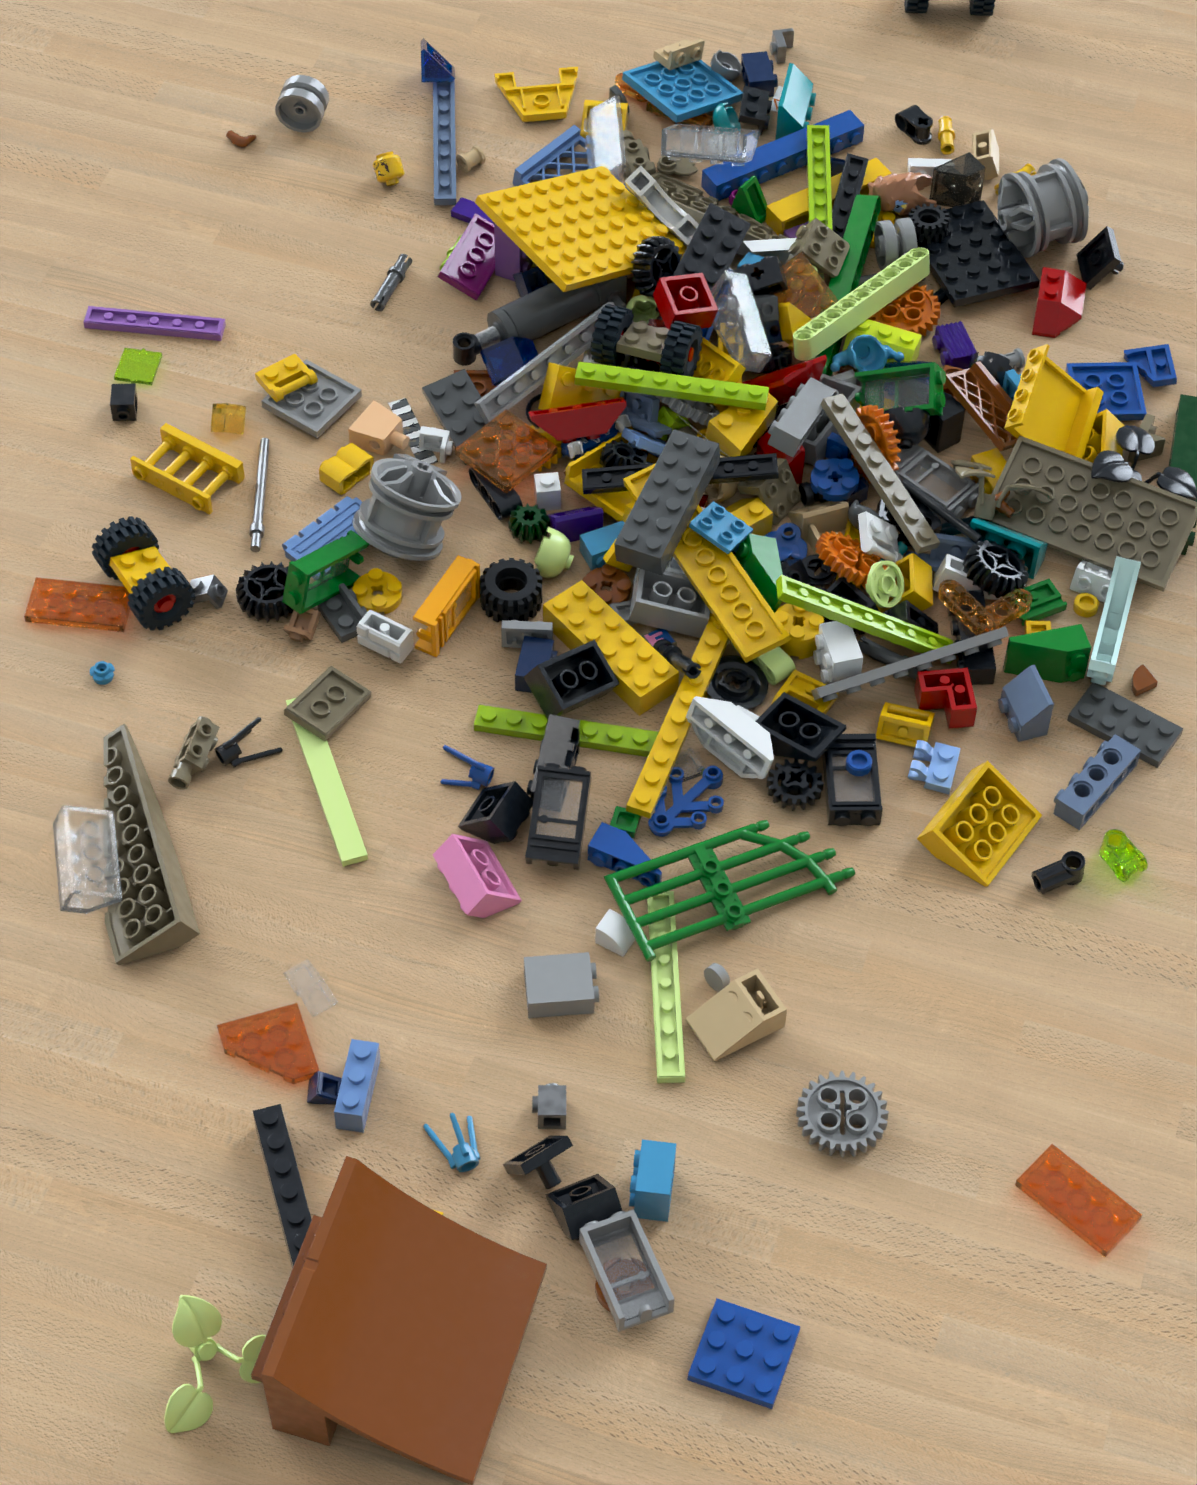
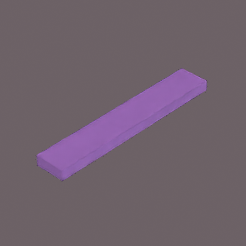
M88 306L83 322L84 328L216 341L222 340L226 325L225 319L95 306Z

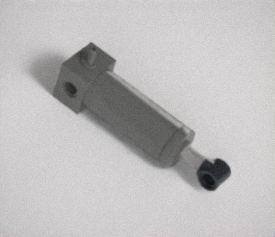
M627 275L563 292L552 282L499 307L487 315L489 328L475 335L462 332L454 336L453 359L459 365H471L475 362L476 355L493 344H497L503 352L509 353L591 312L594 313L607 302H613L615 306L626 308Z

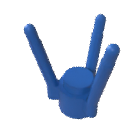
M447 745L443 746V749L448 753L472 765L468 775L469 778H472V781L442 779L440 781L441 784L472 787L477 790L480 789L481 785L489 786L494 774V767L477 762Z

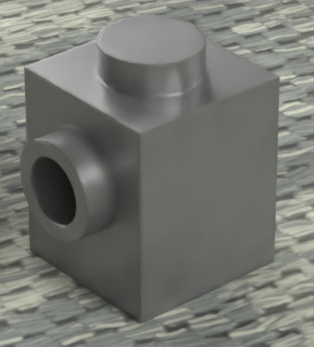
M556 1083L538 1085V1096H532V1113H538V1129H566V1085H558Z

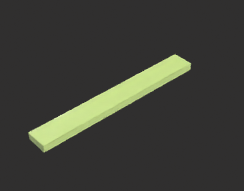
M296 698L286 700V706L292 703ZM292 720L342 867L368 860L367 851L327 740L323 741Z
M667 891L648 898V913L673 905L674 891ZM675 915L648 925L649 940L675 931ZM677 942L653 950L656 958L650 961L657 1083L685 1082Z

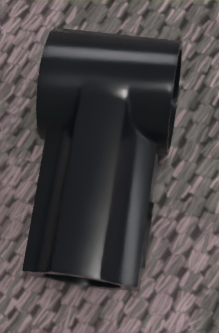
M1069 851L1063 855L1061 860L1033 871L1031 877L1037 891L1044 894L1065 884L1076 885L1080 883L1085 869L1086 860L1084 856L1077 851Z

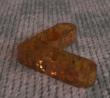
M955 580L941 582L938 591L939 600L976 635L1002 628L1027 613L1031 608L1033 599L1029 591L1015 589V591L983 607ZM969 605L972 607V610L963 611L960 606ZM998 609H1003L1007 611L1008 614L1005 616H1000L996 614L995 611Z

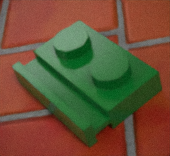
M1050 578L1027 586L1011 600H1005L1015 616L1021 620L1022 626H1025V621H1038L1065 611L1067 608L1066 601L1064 602L1061 599L1062 595Z

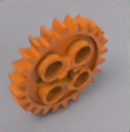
M917 283L868 319L926 336L927 330L933 331V325H938L940 302H938V296H933V289L927 291L926 284L919 287Z
M867 405L857 408V416L894 471L899 470L896 463L901 462V459L897 456L901 449L897 447V444L901 441L896 439L895 435L898 433V430H893L894 421L889 422V414H884V409H878V405ZM852 454L851 459L854 458L853 466H858L859 475L863 474V477L867 480L868 477Z
M826 531L824 534L822 533L815 545V548H817L815 552L820 554L818 558L825 560L823 564L830 566V571L836 572L840 578L845 577L848 583L853 581L857 587L861 584L865 589L871 566L876 562L882 561L880 557L874 554L864 553L857 538L853 540L850 535L847 534L845 537L841 532L836 534L834 531L830 533Z

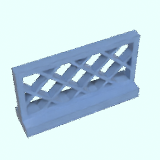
M573 125L517 167L512 184L520 186L530 183L532 179L545 180L562 176L560 175V169H570L572 173H575V170H587L600 166L608 168L612 160L580 135L581 129ZM580 144L586 149V152H575L574 147ZM561 157H571V163H560L559 159ZM575 158H587V164H575ZM590 159H599L602 164L592 165L590 164ZM545 169H556L557 175L545 174Z

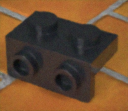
M744 86L738 122L757 125V135L761 136L763 128L767 129L770 116L766 114L770 113L772 101L768 100L770 91Z

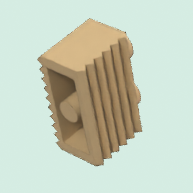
M992 129L972 134V162L979 181L991 180L999 176V147L994 130Z

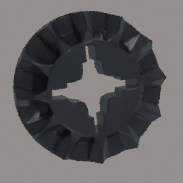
M819 554L810 555L802 559L811 580L809 582L811 586L819 585L824 587L825 584L831 585L833 580L837 578V573L830 571L831 567L823 564L825 560L818 558ZM821 567V573H819V575L816 576L814 572H816V570H818V568Z

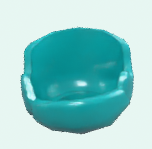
M722 103L717 105L713 111L714 127L721 135L726 137L741 133L742 129L735 109L732 106L725 107L728 103Z

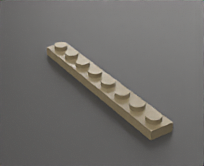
M844 394L823 398L820 405L916 553L936 549L940 544L939 539Z

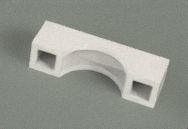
M640 165L624 181L626 187L662 224L669 228V231L688 247L699 224L688 213L683 211Z

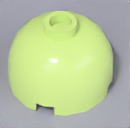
M548 527L546 531L550 533L549 538L543 537L534 561L538 565L537 569L540 572V576L543 578H554L560 575L564 568L569 570L574 556L570 555L571 544L569 539L563 533Z

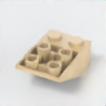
M757 968L733 980L690 1014L686 1021L715 1062L785 1027L787 1009Z

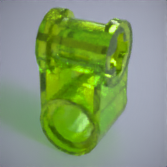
M1111 829L1105 833L1099 853L1119 880L1126 882L1134 873L1147 870L1148 863L1145 856L1134 846L1123 831Z

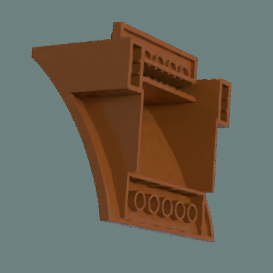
M346 1156L323 1216L313 1215L251 1373L252 1380L263 1383L272 1429L330 1446L336 1427L339 1424L422 1466L464 1483L474 1485L547 1270V1264L509 1249L450 1220L404 1193L358 1159Z

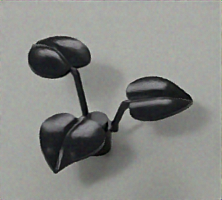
M1126 425L1118 429L1115 439L1117 444L1125 451L1135 452L1131 467L1128 462H1124L1123 457L1119 453L1109 450L1102 451L1093 462L1092 479L1099 478L1123 483L1128 482L1132 477L1142 481L1141 474L1134 470L1140 453L1144 455L1152 454L1155 443L1152 436L1144 429ZM1166 467L1163 473L1157 472L1144 481L1149 484L1157 479V485L1161 489L1187 499H1197V491L1192 477L1180 468Z

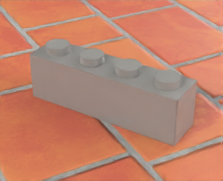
M812 377L809 378L805 385L801 383L795 396L792 395L786 408H783L777 421L774 420L770 426L768 433L771 434L768 445L794 457L825 413L820 405L823 398L834 396L836 390Z

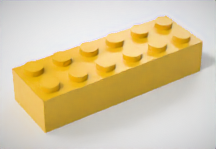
M582 580L543 604V622H553V633L570 650L590 641H596L620 683L613 691L639 716L677 692L679 671Z

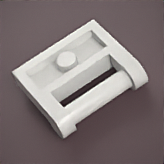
M867 511L858 514L861 550L869 555L874 554L894 563L902 559L903 556L898 553V532L896 526Z

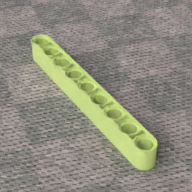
M914 248L795 331L793 333L795 358L802 361L814 358L930 274L928 249Z

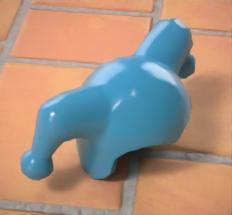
M863 334L855 337L846 350L833 356L830 369L832 372H837L841 366L846 365L852 366L859 372L883 369L887 359H895L897 362H901L904 359V354L895 352L888 345H882L872 335Z

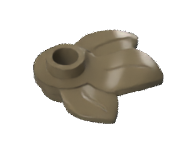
M676 148L667 149L662 153V157H660L657 163V170L666 175H693L698 171L694 166L696 155H679Z

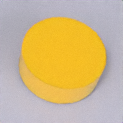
M1090 593L1077 595L1073 604L1074 612L1085 618L1094 616L1099 607L1098 599Z

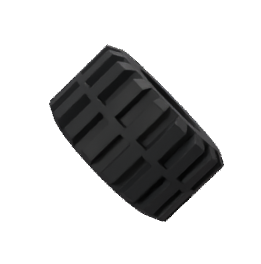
M503 558L499 560V563H491L490 568H485L480 578V603L482 610L486 611L488 617L493 616V621L495 622L502 620L529 621V617L534 618L537 615V611H540L542 603V576H540L539 570L537 568L534 569V565L530 562L526 564L523 559L517 561L514 558H509V560H504ZM506 590H517L518 592L508 593V592H504V591H506Z

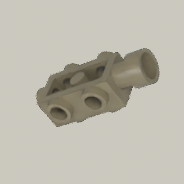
M629 130L618 133L616 142L619 146V153H616V160L618 166L624 167V180L640 165L650 175L655 174V164L650 162L648 148L643 146L641 140H635L632 132Z
M198 717L184 738L179 755L175 758L173 767L176 769L172 770L168 782L177 789H187L192 776L198 771H204L210 759L207 756L209 751H212L218 742L216 735L220 728L212 723L209 718Z

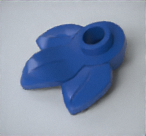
M782 524L777 531H772L765 535L766 537L776 538L780 561L787 560L790 556L793 559L801 560L807 556V544L801 538L800 528L796 524ZM786 532H793L790 536L785 535Z

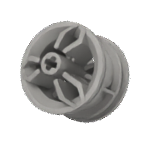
M1062 158L1053 159L1048 164L1042 165L1037 174L1032 176L1024 171L1018 173L1010 172L1004 174L999 183L998 222L1004 234L1018 248L1022 256L1026 258L1044 251L1050 241L1056 240L1060 244L1078 243L1084 240L1088 231V194L1072 166Z
M396 458L376 461L372 466L369 488L373 495L370 499L363 501L359 510L355 513L352 520L355 531L370 545L392 557L415 561H426L438 557L443 548L442 541L445 534L441 523L443 520L449 519L453 515L454 510L459 506L462 499L460 490L451 480L435 471L432 466L425 462Z

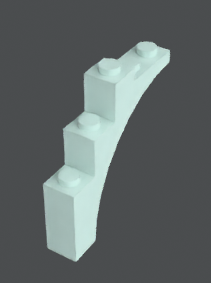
M1116 556L1088 667L1087 677H1091L1090 682L1100 685H1106V681L1112 682L1141 565L1140 561Z

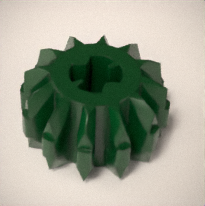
M528 503L525 507L518 505L516 510L511 511L508 521V528L513 539L519 538L521 543L525 540L529 541L530 544H532L533 540L541 542L542 536H547L548 532L546 530L550 526V519L545 508L539 509L538 504L533 507L529 506Z

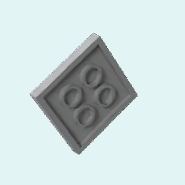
M306 359L303 363L316 373L317 383L313 385L308 384L284 396V399L279 402H275L269 394L261 402L262 408L318 439L362 397V390Z

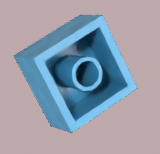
M642 1139L641 1150H635L629 1206L634 1207V1211L640 1219L668 1222L675 1171L676 1143Z

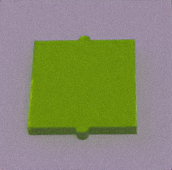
M124 348L114 380L131 382V384L152 385L162 359V353L146 351L144 348L141 350Z

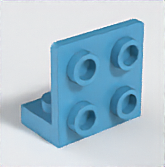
M714 501L689 524L692 530L726 554H729L731 551L736 553L740 543L744 542L748 534L753 531V528L744 521L738 519Z

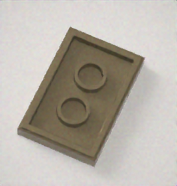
M330 666L285 708L284 715L323 741H326L371 698L372 692L333 666Z

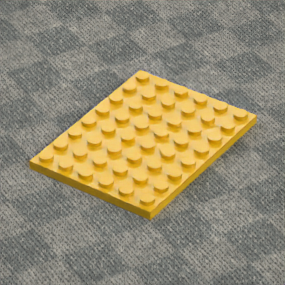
M604 166L478 195L475 200V204L563 292L632 274L630 272L633 269L631 262L635 258L633 253L637 252V245H640L642 240L648 239V237L664 236L669 238L671 241H674L675 246L679 247L678 253L682 254V257L687 249L684 243L669 231V228L662 224Z

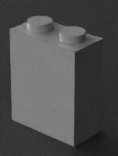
M589 952L524 957L528 1018L594 1013V1003L599 1002L598 986H593L592 979H597L596 964L590 963Z

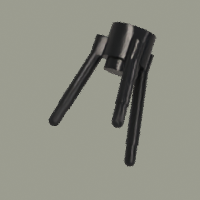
M257 717L230 740L216 747L215 753L224 766L231 763L233 768L241 763L280 753L283 749L279 747L239 758L238 755L242 754V751L237 743L261 722L262 719Z

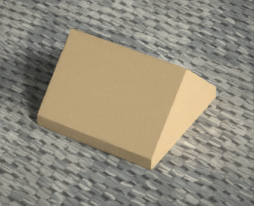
M827 501L788 511V516L791 522L800 528L801 538L807 540L808 526L811 524L815 525L819 533L845 530L849 504L845 501Z

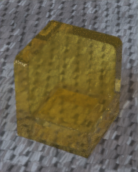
M229 403L213 404L211 432L244 434L246 406Z

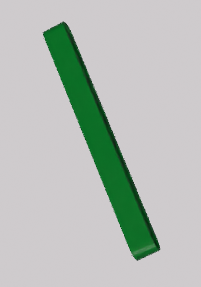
M857 194L843 236V239L849 243L850 248L838 276L835 278L831 277L820 314L858 288L873 238L875 224L878 221L881 210V198L878 195ZM843 337L814 357L817 358L823 355L827 357L822 374L832 376L833 372L830 369V365L832 364L833 356L839 353Z

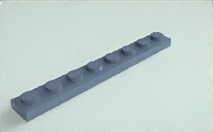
M455 78L433 79L434 205H456Z

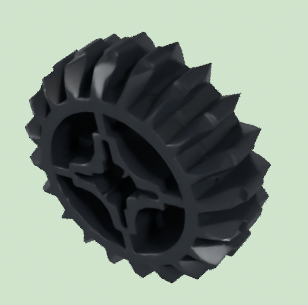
M664 236L648 237V239L642 240L640 245H637V252L633 253L635 258L631 262L633 269L630 272L634 274L632 281L636 282L635 289H638L641 295L653 297L659 278L673 276L680 263L682 254L678 253L679 247L675 246L674 241H671L669 238Z
M987 540L983 542L978 541L969 548L962 563L964 566L963 571L967 573L966 578L973 581L972 585L978 586L980 591L984 590L988 595H995L996 598H1014L1020 591H1023L1029 577V568L1024 565V560L1019 559V554L1013 553L1011 549L1004 547V544L998 545L995 541L991 543Z
M271 561L269 565H264L261 562L259 567L252 565L251 571L244 570V574L239 577L236 587L237 602L242 612H247L249 618L255 616L257 621L265 618L267 623L270 619L274 618L278 622L281 616L288 618L289 613H293L294 610L282 601L289 566L284 568L282 562L274 565Z

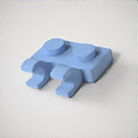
M917 740L913 758L917 760H912L908 778L924 781V788L949 794L961 748L935 742L933 748L928 742ZM918 760L929 761V762H930L929 768L926 767L924 763H922V762H920V761H918Z

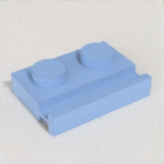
M626 427L621 434L623 438L629 441L628 444L630 443V446L633 448L647 450L648 453L657 457L661 455L666 445V442L661 439L649 437L646 434Z

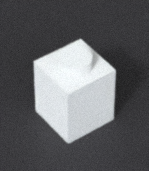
M558 472L534 474L535 504H538L539 509L545 508V511L561 509V488Z

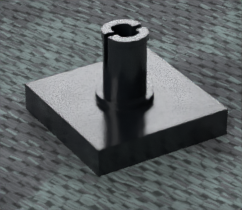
M1108 226L1076 254L1082 281L1086 283V288L1090 290L1107 274L1112 272L1117 275L1124 267L1114 230Z
M549 1135L505 1162L503 1166L508 1174L526 1175L536 1169L545 1188L551 1189L562 1181L550 1160L572 1147L573 1144L568 1136Z

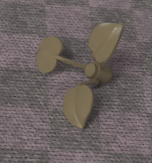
M951 460L955 472L961 479L968 476H977L979 478V495L977 497L974 517L993 520L995 508L1001 507V502L1007 492L1011 490L1029 489L1038 491L1052 501V495L1049 492L1029 484L1006 485L998 500L995 501V495L984 493V476L995 478V475L983 471V469L991 471V467L966 460Z

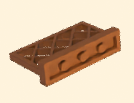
M981 361L975 362L971 368L946 374L945 385L1001 452L1014 448L1017 438L1004 428L1013 400Z

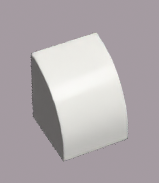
M609 909L596 927L595 943L624 957L635 941V938L625 918Z

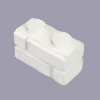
M369 610L356 626L359 644L388 658L390 657L398 663H402L413 650V630L377 612Z

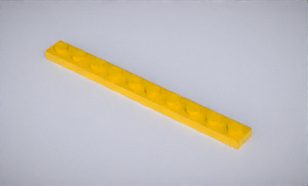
M713 614L709 618L691 659L701 666L699 669L701 673L695 679H691L684 674L627 802V812L651 819L692 726V723H689L686 719L691 702L696 696L704 698L728 644L729 638Z

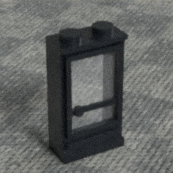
M841 734L822 754L828 825L841 827L847 825H880L883 808L881 804L876 735ZM863 750L870 754L872 757V768L867 775L854 776L847 771L845 766L846 758L850 752Z
M545 763V766L538 765L525 854L526 863L532 864V860L547 861L549 866H558V863L573 864V868L579 870L592 780L591 772L580 766H572L571 769L560 768L561 766L555 763Z

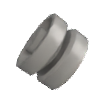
M306 75L292 76L284 83L275 106L276 115L279 121L289 129L304 133L314 131L319 127L323 119L324 112L329 103V93L326 87L315 78Z
M910 217L896 219L894 225L890 220L876 222L874 246L877 263L881 271L908 251L917 248L915 227Z

